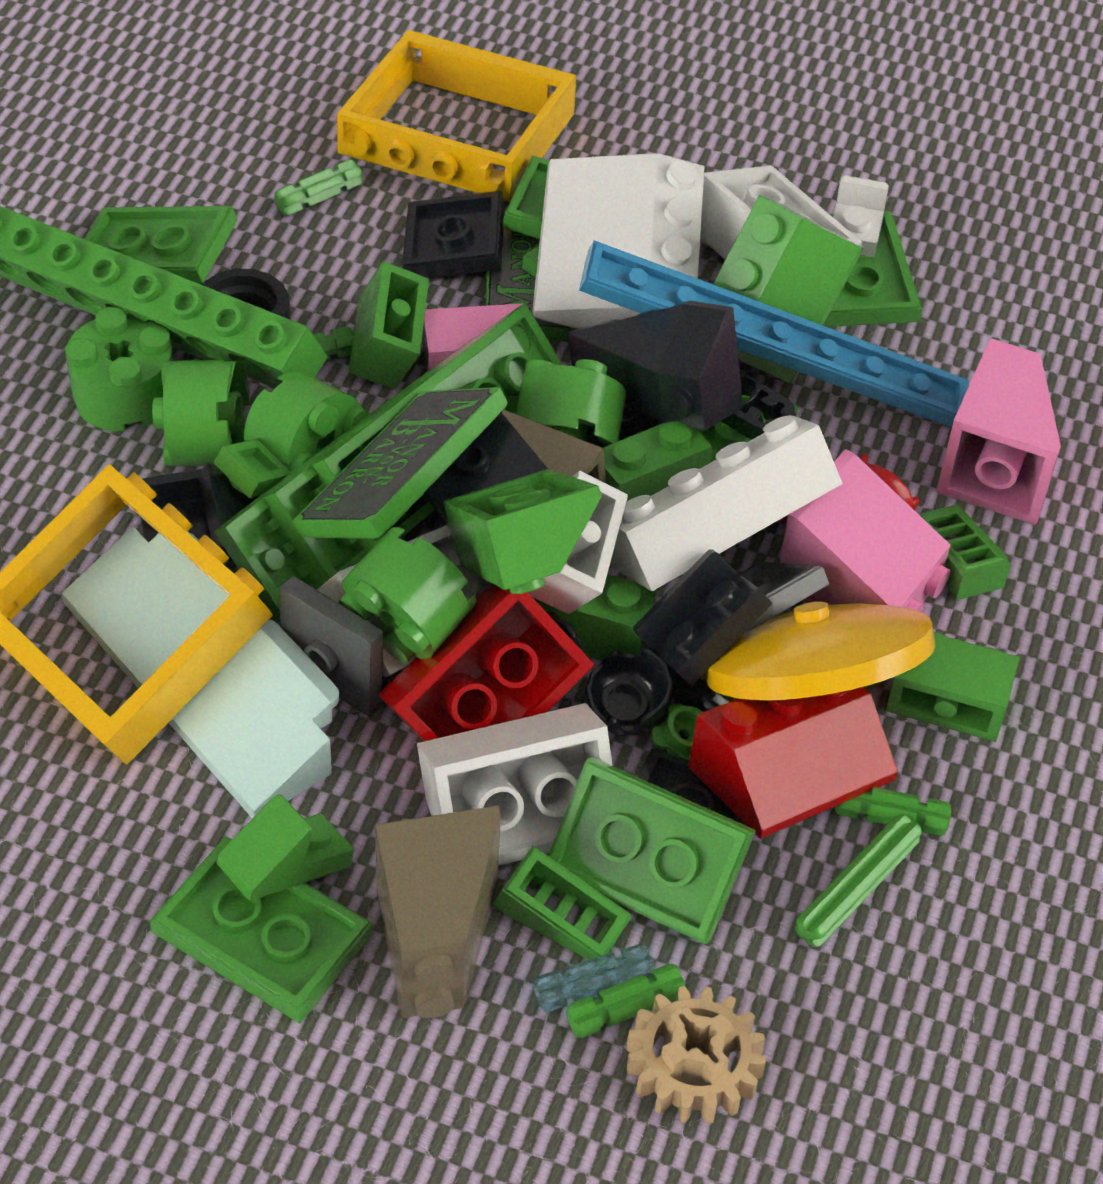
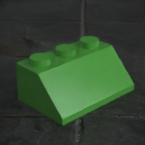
M759 195L713 285L823 325L864 248L785 205ZM737 349L738 360L787 383L792 384L798 371Z
M545 469L445 500L443 504L460 566L504 590L510 589L511 594H521L543 587L545 585L544 577L562 571L602 496L600 488L596 484L551 469Z

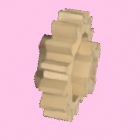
M685 986L679 987L677 1001L672 1003L661 993L656 995L653 1013L640 1009L637 1013L635 1029L629 1030L626 1050L631 1053L628 1055L627 1073L629 1075H640L637 1082V1094L641 1097L655 1092L657 1094L655 1111L659 1114L667 1110L670 1105L679 1107V1120L683 1123H687L692 1110L701 1111L702 1117L707 1124L714 1122L716 1107L721 1106L732 1116L737 1114L741 1097L752 1100L755 1096L758 1084L757 1079L762 1078L766 1063V1057L761 1055L765 1036L763 1033H751L755 1019L753 1013L748 1012L736 1016L733 1013L736 998L730 995L721 1004L713 1002V993L710 987L704 988L700 999L691 998ZM662 1035L665 1039L664 1046L662 1047L661 1055L656 1058L654 1045ZM735 1050L738 1064L731 1073L728 1070L729 1056Z

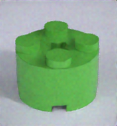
M108 307L102 309L96 314L94 320L81 326L71 336L65 347L72 397L77 411L89 424L109 431H126L125 424L141 421L142 427L152 425L153 400L155 397H163L164 391L161 377L162 364L164 361H173L170 333L165 327L160 326L156 322L149 320L145 323L136 319L131 314H126L120 308Z
M583 359L577 361L575 366L555 365L545 360H530L527 362L525 373L522 376L516 415L603 448L619 441L626 390L622 384L606 375L607 366L598 361Z
M229 360L164 361L161 372L164 389L163 397H155L152 405L154 427L156 429H164V463L167 467L205 466L206 463L215 465L214 461L223 446L244 442V406H251L245 368L241 362Z
M290 371L277 377L283 382L272 392L264 388L255 399L246 419L244 441L258 439L292 472L370 413L362 409L360 403L354 397L305 372Z
M393 527L377 541L343 579L342 588L345 594L339 599L338 603L383 630L384 649L398 661L408 663L413 656L421 659L431 658L474 609L477 600L475 594L466 599L461 589L468 583L467 579L441 551L421 537H418L410 544L399 538L405 530Z

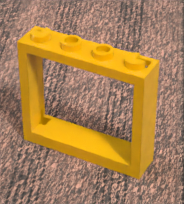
M407 30L337 113V153L476 193L502 191L504 200L510 202L531 157L543 158L574 115L576 75ZM414 48L421 50V58L416 57ZM412 81L536 115L507 155L381 120ZM551 85L557 87L553 94H551ZM493 164L504 166L505 170L494 169Z
M108 464L0 572V645L111 752L128 765L260 630L273 614L258 596L265 588L247 570L241 567L234 574L224 565L229 557L214 541L205 534L198 541L187 533L193 527L192 524L173 505L168 503L161 510L152 502L157 494L141 477L133 472L126 479L113 466ZM128 505L226 592L229 597L110 717L10 621Z

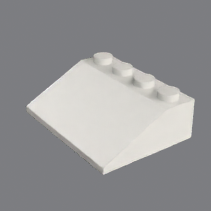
M659 153L551 159L547 169L532 309L533 317L578 329L614 319L622 320L640 314L579 291L587 252L594 240L698 279L704 166Z
M791 415L777 418L763 428L764 433L747 443L737 442L730 444L718 451L716 460L700 469L691 468L677 473L669 479L668 487L652 496L641 495L627 501L609 566L650 591H654L686 573L709 549L721 553L842 485L843 483L819 425Z

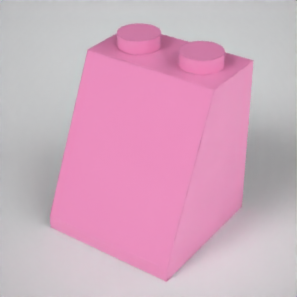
M992 338L989 339L954 418L936 490L937 493L1037 525L1061 448L1040 353Z
M845 449L834 461L843 484L788 515L780 563L818 565L824 568L829 585L802 600L806 603L826 602L828 605L848 603L882 604L906 607L922 612L923 602L927 597L937 598L949 579L951 570L946 568L945 564L950 544L856 454Z

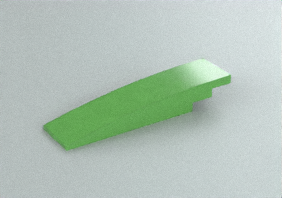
M526 303L517 307L393 396L214 531L237 568L243 567L265 588L258 596L273 614L271 617L273 621L280 623L279 588L292 576L317 590L339 571L358 564L380 539L301 537L292 521L421 391L500 387L508 402L504 410L516 414L522 376L525 373L527 362L538 359L549 361L555 365H563ZM422 494L391 528L397 527L405 530L399 536L401 539L435 509L424 494Z

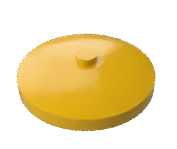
M826 602L802 604L795 607L794 611L776 615L742 634L705 672L707 685L710 689L721 695L748 700L807 698L868 686L907 672L931 656L935 650L932 621L927 614L921 611L899 606L867 603L828 605Z

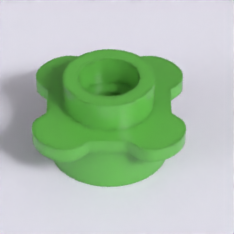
M670 705L666 720L662 726H656L650 734L651 742L658 749H666L672 755L690 760L697 715L703 712L692 706ZM679 732L686 735L688 739L681 738Z

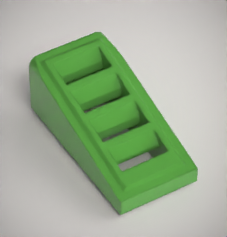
M958 504L919 514L933 529L936 526L951 523L952 525L935 529L943 538L956 534L959 535V538L947 540L950 544V549L945 567L951 570L946 585L956 601L1004 588L1011 566L1010 562L1002 550ZM964 547L967 548V550H964V551H960V552H956V551H955L956 549H960V548H964ZM973 559L975 561L974 563L967 564L965 562Z
M535 846L531 847L492 904L513 920L599 966L633 916ZM530 881L541 886L534 898L524 891ZM552 892L563 898L554 912L544 905ZM575 904L585 910L573 926L565 920V917ZM595 916L606 920V923L593 940L584 933Z

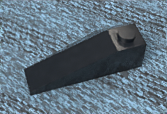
M686 301L670 308L658 311L650 310L634 317L622 320L614 319L568 332L572 366H575L577 361L583 359L603 363L607 366L606 375L618 381L625 388V405L663 423L679 421L690 428L705 431L743 408L733 307Z

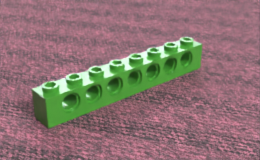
M0 206V277L95 316L102 309L117 307L124 310L126 314H131L136 319L145 323L149 320L154 321L169 331L172 347L203 360L241 362L248 378L272 388H276L283 382L277 377L290 371L305 372L315 378L328 357L309 328L303 324Z

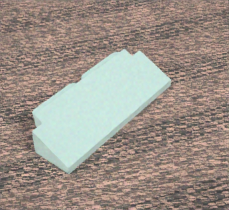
M134 526L62 592L63 604L137 688L229 597L226 592L159 533L148 543ZM189 533L195 540L198 541V539L193 534ZM269 619L179 711L169 724L253 818L274 796L281 794L289 801L332 774L330 738L321 728L332 722V708L339 702V690L275 621Z

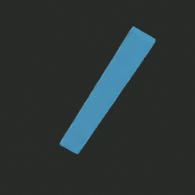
M594 240L588 249L579 287L581 292L638 313L650 310L658 311L686 301L733 307L737 349L952 428L954 418L969 387L968 379Z

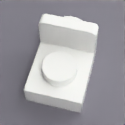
M842 176L833 218L863 242L861 247L864 249L861 255L875 257L889 185L885 182Z

